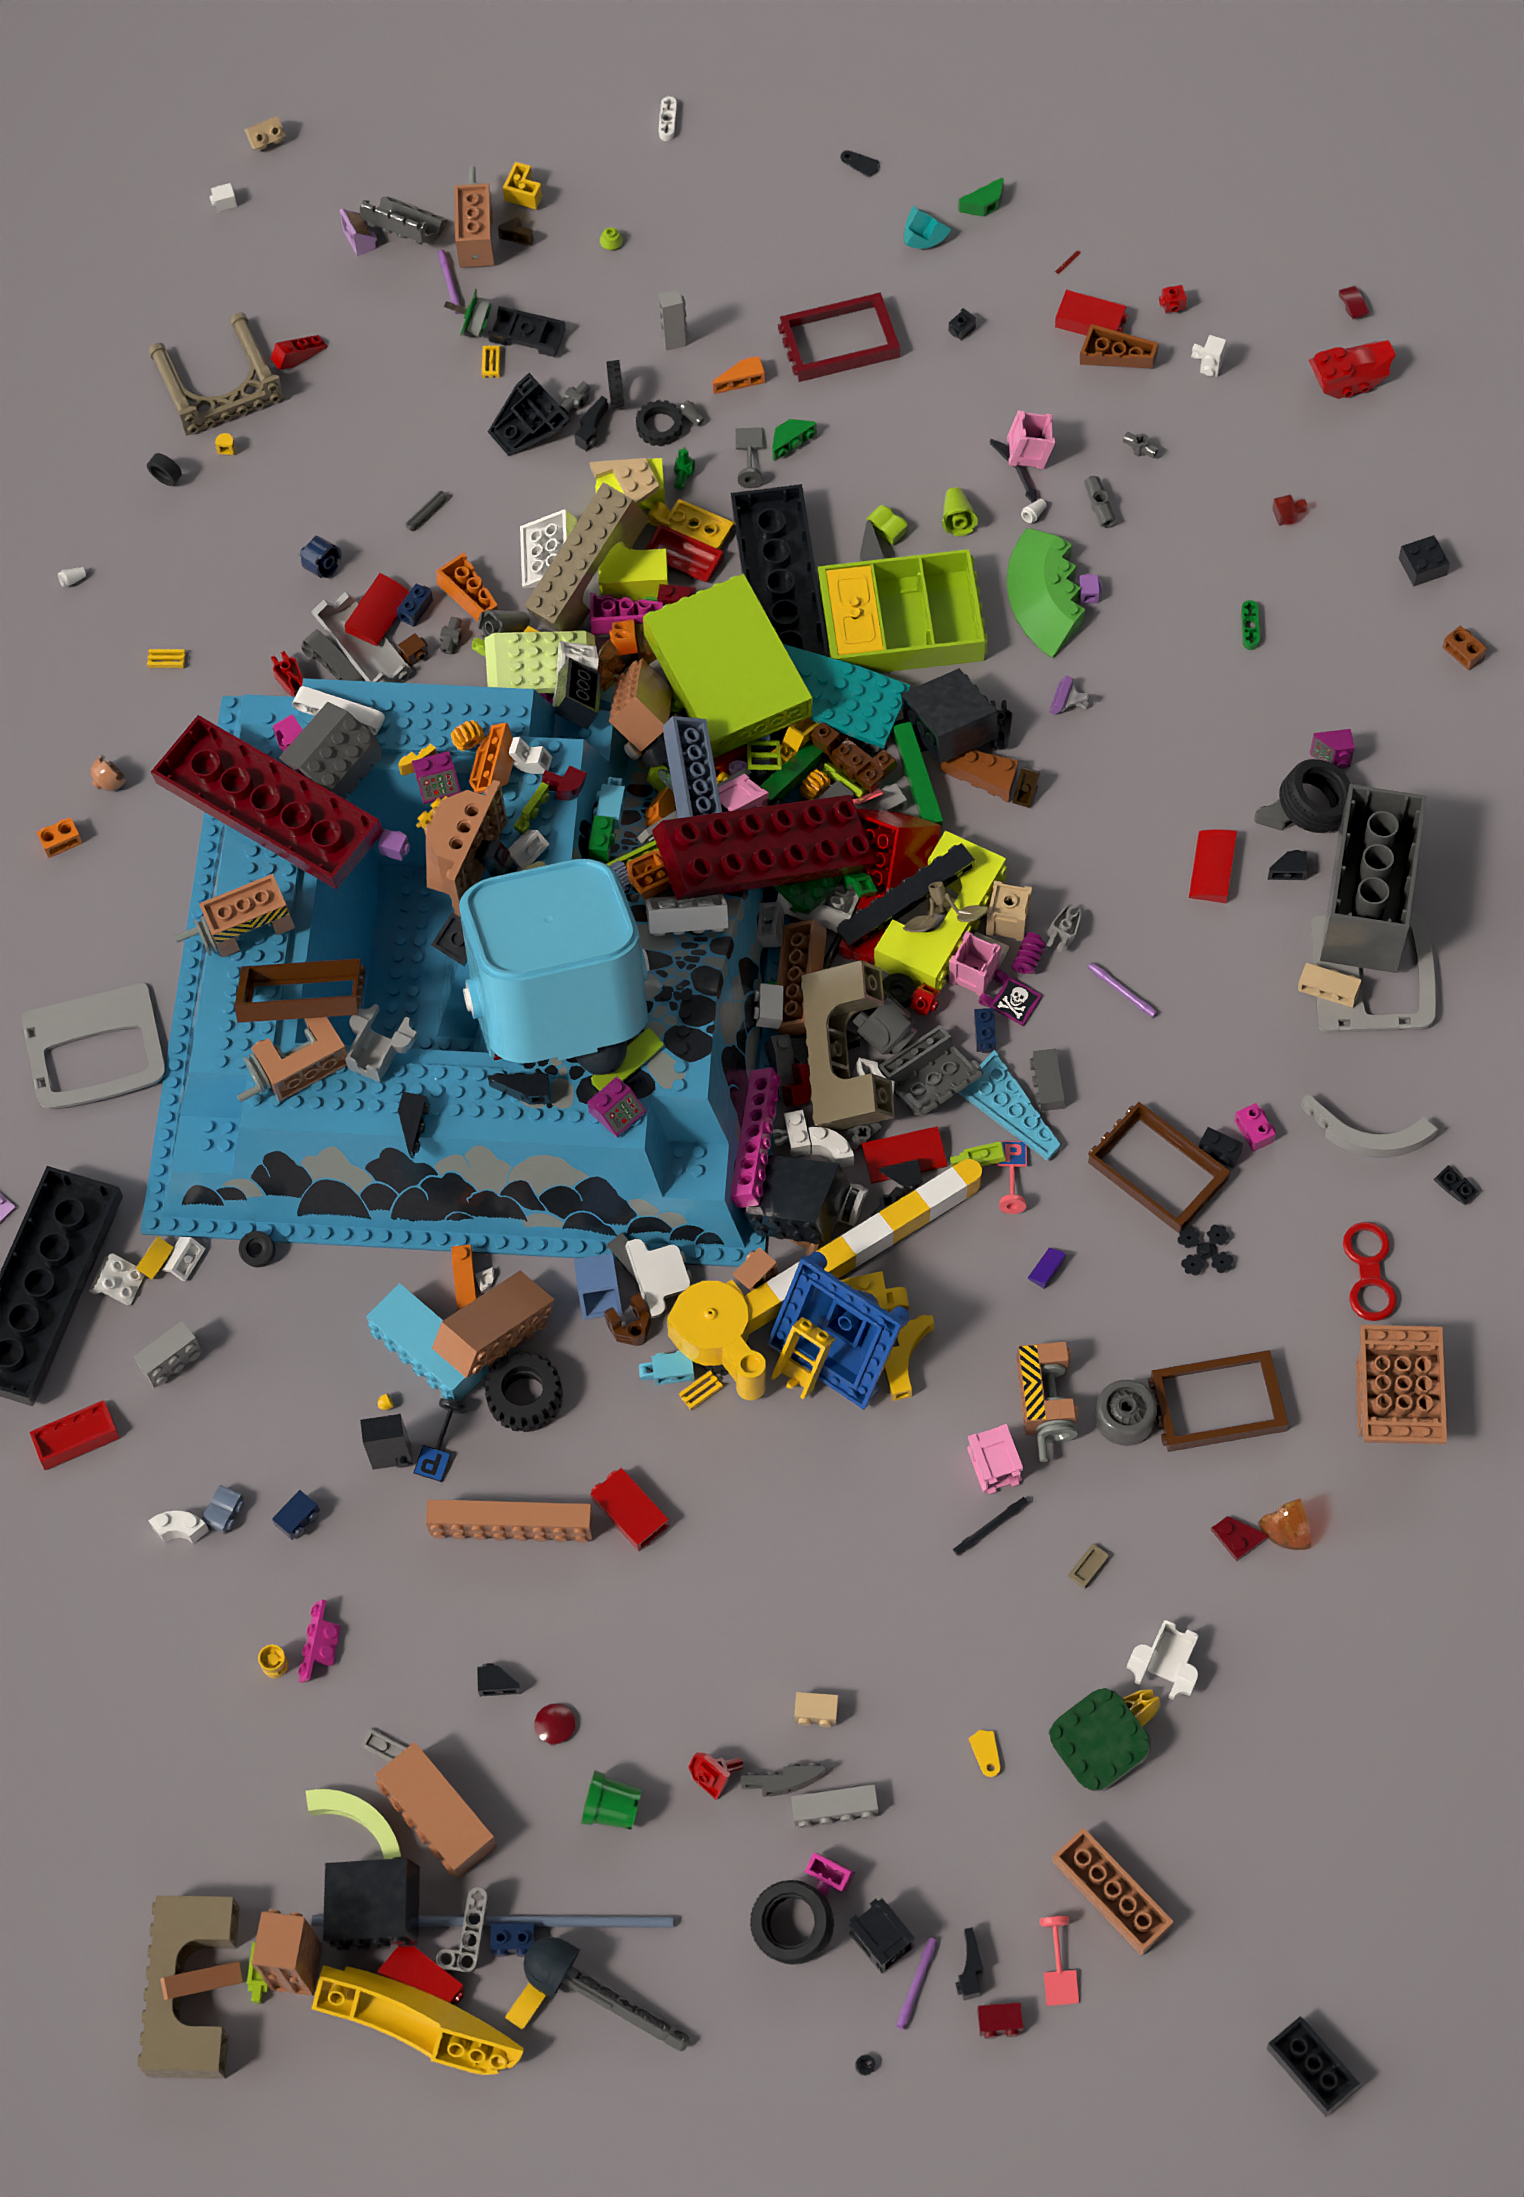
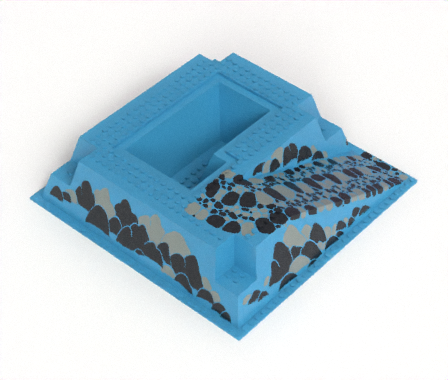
M303 678L302 686L378 710L385 715V720L378 734L374 735L383 750L381 752L382 758L374 767L370 765L372 770L362 781L358 779L360 784L351 794L346 793L348 796L346 801L379 819L383 830L400 831L407 835L410 850L407 855H404L402 861L380 855L378 844L382 837L381 834L336 890L204 812L186 931L196 927L194 919L200 922L202 921L200 917H204L199 903L270 874H273L295 928L277 935L273 925L268 927L265 924L239 935V940L236 939L240 951L223 958L219 950L218 953L212 950V955H208L200 934L184 941L141 1222V1233L153 1236L241 1240L244 1235L251 1231H262L270 1236L274 1242L447 1252H451L452 1246L471 1245L473 1253L576 1259L612 1253L606 1245L620 1233H623L629 1241L639 1239L645 1242L648 1251L668 1245L677 1246L685 1255L686 1262L684 1264L740 1267L746 1261V1257L751 1251H756L759 1247L765 1251L766 1237L756 1234L745 1215L747 1207L737 1208L730 1194L751 1070L770 1068L764 1045L770 1036L781 1035L773 1028L756 1026V1019L753 1018L754 1008L757 1006V1002H754L755 990H758L761 983L767 984V980L773 983L778 979L781 946L764 948L757 938L760 903L776 902L779 892L771 886L723 894L728 912V928H724V931L713 932L710 929L704 930L703 933L685 931L681 935L669 932L663 936H654V934H650L645 899L632 884L629 885L630 888L624 891L638 927L640 945L642 949H645L649 963L648 979L644 981L648 1023L645 1024L644 1028L636 1036L627 1040V1046L648 1027L653 1030L664 1046L623 1081L631 1088L645 1108L646 1113L616 1138L589 1113L588 1101L599 1090L592 1085L591 1077L594 1074L581 1067L576 1057L559 1061L556 1057L532 1063H516L505 1059L494 1061V1058L490 1057L478 1018H473L472 1012H468L463 989L466 988L465 980L470 979L468 962L464 967L431 946L450 914L455 912L454 907H452V898H450L449 894L427 887L425 830L421 826L418 828L416 824L419 822L417 818L425 810L429 812L432 809L430 806L432 803L423 804L415 773L402 776L398 763L402 757L407 756L411 751L418 755L422 748H426L431 743L436 747L437 754L450 752L460 791L469 790L474 792L469 780L480 744L470 750L461 751L454 746L451 739V733L455 727L460 726L465 721L474 720L481 725L484 737L490 732L489 729L492 725L508 723L512 738L521 737L529 747L543 746L552 756L548 770L563 777L569 765L587 772L586 782L577 797L561 801L555 799V791H549V799L545 804H541L538 815L529 822V830H538L549 843L547 848L532 864L541 861L546 865L575 859H590L588 848L594 820L593 812L594 808L598 807V802H596L597 791H601L602 784L608 783L609 777L623 778L622 786H625L626 793L620 829H615L614 831L616 833L615 845H612L609 862L649 843V840L641 844L637 837L648 828L645 825V811L659 793L647 781L650 768H647L640 758L633 760L626 754L624 746L629 740L609 722L610 711H599L589 728L585 729L555 714V707L534 689ZM243 694V696H223L221 698L217 726L286 765L279 758L283 751L278 746L273 725L293 714L301 728L304 729L314 716L295 709L292 705L295 697ZM782 728L778 730L774 741H780L781 744L788 729ZM666 760L663 764L669 769V763ZM512 766L508 784L501 787L508 821L498 841H501L507 849L522 835L521 832L514 829V824L541 784L543 773L531 774ZM800 783L783 798L785 802H799ZM512 861L513 871L518 872V867ZM486 869L480 881L492 877ZM671 887L653 897L675 896ZM788 914L784 915V926L790 924V915ZM361 958V966H365L366 977L364 978L365 987H363L362 1007L359 1008L368 1009L374 1004L379 1005L380 1008L371 1024V1029L382 1036L392 1039L404 1018L407 1017L411 1021L410 1028L417 1031L418 1036L411 1049L405 1053L397 1052L380 1082L348 1069V1066H345L280 1102L273 1090H268L266 1087H264L265 1092H260L241 1103L237 1098V1095L256 1086L244 1063L243 1057L246 1056L250 1059L249 1054L253 1053L251 1047L258 1041L269 1038L273 1046L278 1045L283 1054L308 1041L304 1032L307 1028L305 1018L237 1023L235 1000L242 966ZM353 980L255 987L253 1002L351 996ZM352 1015L327 1017L343 1042L348 1055L357 1036L352 1032L350 1026ZM517 1072L524 1074L543 1072L548 1074L550 1081V1104L529 1105L489 1086L488 1075L495 1073L512 1075ZM403 1091L426 1096L429 1101L428 1103H430L429 1114L425 1115L424 1118L426 1123L425 1130L419 1137L421 1142L420 1150L418 1153H415L414 1159L408 1153L398 1114ZM775 1117L773 1118V1130L775 1125ZM773 1132L770 1136L771 1147L768 1149V1155H772Z

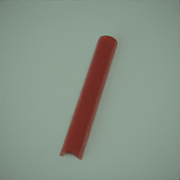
M1080 251L1074 252L1055 272L1059 275L1081 254Z

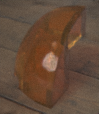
M607 640L598 652L597 671L601 673L600 688L603 692L618 681L614 675L626 666L617 654L619 651L611 640Z
M1301 1498L1279 1506L1277 1511L1266 1514L1259 1520L1258 1525L1262 1532L1278 1546L1290 1550H1306L1311 1548V1533Z

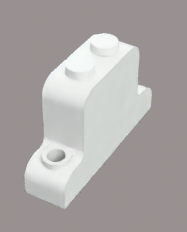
M634 1239L628 1241L625 1247L650 1318L654 1319L667 1309L664 1299L679 1295L690 1285V1281H692V1276L689 1269L686 1270L685 1255L677 1246L668 1245L648 1251L645 1242Z

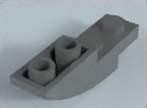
M790 1763L787 1766H783V1775H779L778 1772H768L766 1775L749 1772L741 1775L742 1789H762L763 1797L784 1795L803 1789L825 1776V1766H821L820 1763H809L808 1766Z

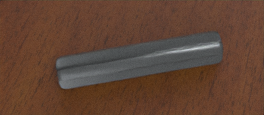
M443 491L435 494L405 523L407 529L413 531L447 499L446 494Z

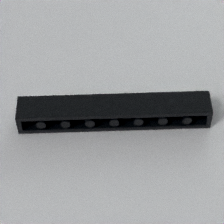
M962 843L958 846H952L946 854L937 856L930 865L921 867L915 875L905 878L899 886L890 888L884 896L871 901L868 907L859 909L853 917L840 922L837 927L838 935L849 950L853 951L887 928L892 919L897 921L931 898L928 888L930 884L943 882L944 888H946L976 867L975 859Z

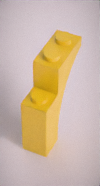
M920 1315L916 1319L910 1320L897 1336L896 1342L898 1347L893 1346L884 1366V1373L892 1401L912 1397V1388L908 1375L909 1361L920 1340L934 1330L932 1315Z

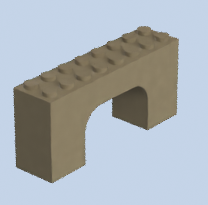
M602 483L524 605L543 625L555 632L578 631L590 613V610L583 603L584 592L598 568L615 544L619 543L630 550L649 521V518L635 501L608 484Z
M860 960L802 975L801 989L803 991V1008L805 1010L804 1025L807 1032L806 1045L808 1047V1064L810 1066L809 1081L812 1089L811 1101L813 1103V1121L815 1126L840 1131L895 1118L892 1081L872 1073L851 1078L846 1036L847 1024L850 1018L857 1012L884 1005L881 968Z
M156 1895V1902L152 1903L154 1923L150 1925V1936L153 1937L152 1945L148 1946V1958H150V1966L146 1968L148 1988L144 1989V2001L147 2002L146 2010L142 2011L144 2032L140 2033L142 2054L138 2055V2067L147 2077L225 2079L228 2033L223 2027L187 2026L182 2024L180 2021L181 1996L164 2000L160 1978L182 1974L187 1958L199 1949H236L240 1906L233 1897Z

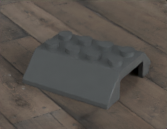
M389 196L381 197L380 205L377 208L369 204V200H362L359 208L361 219L366 221L367 225L382 227V230L385 232H395L398 237L413 239L412 242L420 245L436 241L449 220Z
M326 702L279 758L289 768L293 770L298 768L310 780L346 800L348 798L346 793L351 794L360 784L358 779L362 781L372 770L370 765L374 767L382 758L381 752L383 750L377 738L351 713L330 702Z
M941 1025L878 1066L882 1075L895 1082L894 1094L914 1115L920 1116L924 1113L927 1114L936 1108L938 1104H942L951 1098L953 1094H957L967 1087L969 1083H973L984 1074L981 1066L975 1060L970 1063L953 1046L951 1036Z

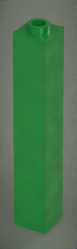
M911 721L893 726L892 735L919 817L939 824L942 828L943 818Z
M811 740L783 764L781 770H777L760 786L761 789L768 792L767 806L774 805L777 800L783 799L821 763L824 752L814 746Z

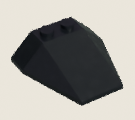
M529 372L516 384L489 428L488 433L508 456H511L559 432L571 419Z

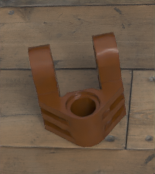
M637 1293L630 1297V1302L638 1320L626 1325L625 1329H623L621 1320L613 1307L604 1311L606 1324L615 1340L634 1346H640L645 1343L651 1326V1318L646 1303L640 1293ZM634 1332H641L638 1336L632 1335Z

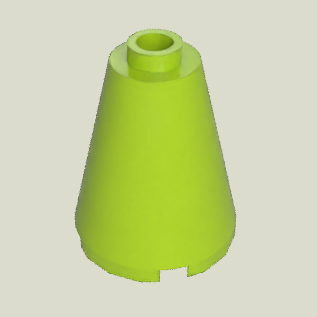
M952 487L945 494L942 527L947 534L949 532L953 536H965L973 531L975 525L977 526V514L963 490L959 487Z

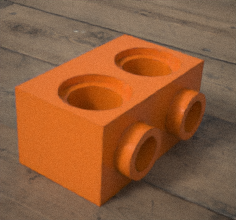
M634 619L613 622V630H609L611 649H615L616 656L638 653Z
M71 817L62 819L51 826L43 827L40 831L36 832L48 858L82 844Z

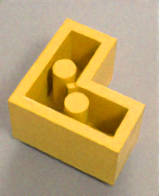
M515 162L503 186L504 201L537 210L543 196L541 183L532 181L531 166Z

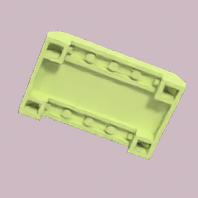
M587 631L493 633L485 638L487 687L534 689L538 693H555L559 641L595 646V636Z

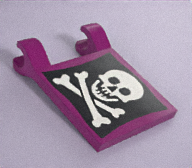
M998 969L993 979L1004 985L994 1000L986 993H982L978 1002L982 1006L993 1008L996 1012L1023 1026L1042 995Z

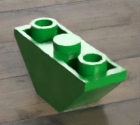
M1003 177L958 199V211L960 213L985 217L998 210L1004 191Z
M788 419L776 427L772 445V459L776 461L779 458H783L791 450L797 449L802 443L812 439L817 434L815 421Z

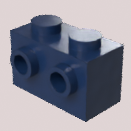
M299 1490L272 1518V1521L279 1530L293 1540L304 1532V1527L309 1522L316 1520L320 1509L312 1499Z
M491 1923L490 1950L492 1954H495L497 1957H507L508 1954L525 1957L530 1946L535 1943L536 1928L534 1923Z

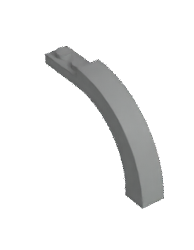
M1309 1094L1303 1098L1301 1104L1302 1110L1307 1115L1315 1118L1319 1126L1326 1128L1324 1137L1342 1149L1367 1157L1386 1158L1411 1153L1434 1139L1438 1130L1427 1119L1422 1117L1409 1128L1390 1134L1364 1133L1342 1123Z

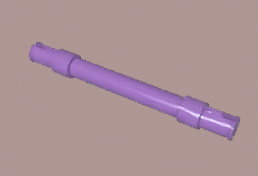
M439 250L438 256L450 292L451 302L461 306L449 268L450 264L445 250Z
M1093 962L1089 964L1088 969L1098 978L1107 982L1134 1003L1137 1008L1151 1016V1018L1156 1016L1157 1011L1148 1003L1134 995L1098 965H1095Z
M929 1938L921 1955L920 1964L897 2021L896 2027L901 2030H905V2026L911 2016L913 2004L928 1964L931 1962L937 1943L936 1939Z

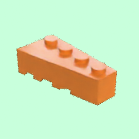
M464 552L436 570L437 585L477 622L482 612L498 610L497 603L488 589L484 587L480 576H477L473 565L469 563Z

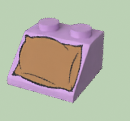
M343 208L340 209L344 233L356 255L359 256L376 249V235L374 231H370V226L367 225V222L361 219V214Z

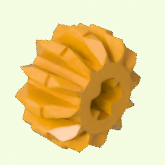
M474 720L465 721V723L454 728V731L451 733V739L458 750H470L481 743L484 739V732L478 722Z
M814 770L802 781L800 793L808 800L815 799L825 792L826 788L830 785V778L824 772Z

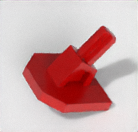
M699 1752L693 1755L688 1766L693 1780L715 1800L720 1798L731 1775L730 1772L741 1770L744 1767L743 1760L740 1758L724 1761L723 1757L713 1759L708 1753Z

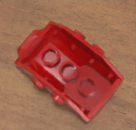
M1385 340L1346 349L1335 347L1316 353L1314 358L1308 361L1323 393L1341 399L1358 393H1366L1390 375V365L1396 354L1390 341Z

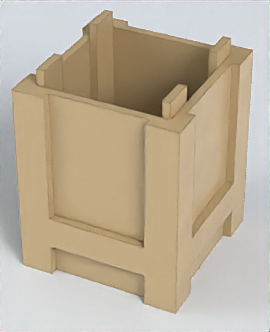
M994 881L993 893L987 913L986 935H999L1023 941L1026 918L1031 908L1032 887L1025 886L1023 888Z

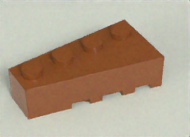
M1091 324L1080 352V365L1153 368L1158 355V343Z
M970 750L941 763L942 772L961 781L965 780L971 783V786L980 787L988 791V794L999 796L1003 801L1009 802L1017 774L1018 760Z

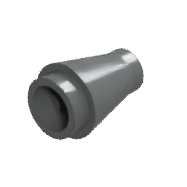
M687 400L680 406L679 409L683 417L697 426L704 422L705 418L693 402Z

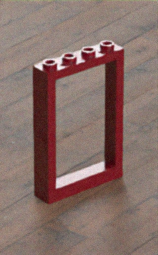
M881 292L780 316V324L777 325L779 334H783L784 337L782 338L783 346L788 349V361L793 364V375L797 376L799 382L900 358V345ZM875 308L887 342L886 345L803 365L791 327Z

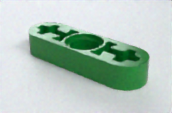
M1247 600L1242 604L1241 608L1242 643L1244 648L1255 650L1259 646L1260 641L1258 605L1255 601ZM1248 607L1252 610L1251 616H1248ZM1247 622H1253L1255 624V627L1248 628L1245 624ZM1251 634H1253V635H1252V640L1254 641L1253 643H1250V640H1249V636H1250Z

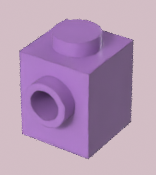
M1080 575V604L1098 603L1099 593H1102V582H1098V575Z
M385 829L378 848L380 855L402 861L404 855H407L410 850V844L408 843L407 835L404 833Z

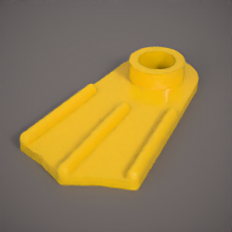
M978 1730L968 1738L982 1773L987 1777H995L1000 1772V1763L994 1732ZM989 1765H992L995 1769L993 1771H988L987 1767Z

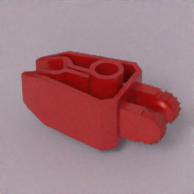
M282 651L281 657L283 661L278 662L275 656L270 657L274 665L273 673L283 689L290 696L295 697L294 686L302 687V675L296 658L288 657L286 652Z

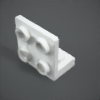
M111 1253L104 1257L89 1292L95 1295L103 1292L129 1306L144 1278V1274L137 1270L136 1266Z

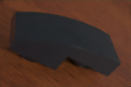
M1449 1165L1433 1179L1448 1194L1464 1205L1479 1192L1465 1177L1462 1179Z

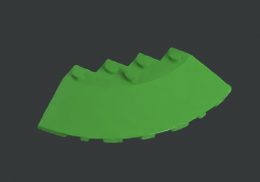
M1026 528L1018 539L1009 560L1007 570L1008 599L1013 615L1018 625L1024 630V634L1030 637L1035 646L1053 659L1084 622L1085 609L1076 604L1080 600L1081 587L1072 582L1076 575V565L1067 561L1071 557L1072 544L1057 535Z

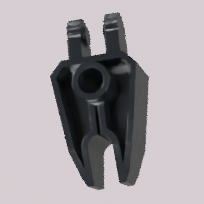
M991 700L990 704L996 707L995 700ZM1002 700V710H997L998 738L990 741L994 750H997L999 735L1000 739L1003 740L1004 750L1007 749L1013 713L1007 710L1006 700Z
M661 733L642 751L640 760L647 768L659 766L668 760L664 733Z
M765 749L751 751L769 753V751ZM751 757L752 765H774V763H770V758ZM750 770L752 773L749 775H751L752 781L760 787L771 774H774V770Z

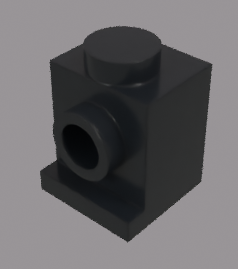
M962 308L961 312L949 322L948 331L952 336L963 340L976 328V317Z

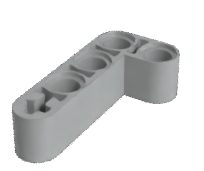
M475 1887L470 1890L459 1950H440L436 1956V1962L441 1968L470 1972L478 1966L489 1902V1894L485 1888ZM478 1891H481L480 1894L484 1896V1899L479 1900L478 1906H483L482 1910L471 1909V1905L476 1906L477 1899L473 1898V1895L478 1894ZM474 1912L480 1915V1922L476 1925L470 1922V1915ZM469 1934H474L477 1938L476 1944L472 1947L466 1943V1938ZM445 1952L450 1953L452 1956V1962L448 1965H445L441 1960ZM467 1955L473 1959V1965L470 1968L464 1967L462 1963L463 1958Z

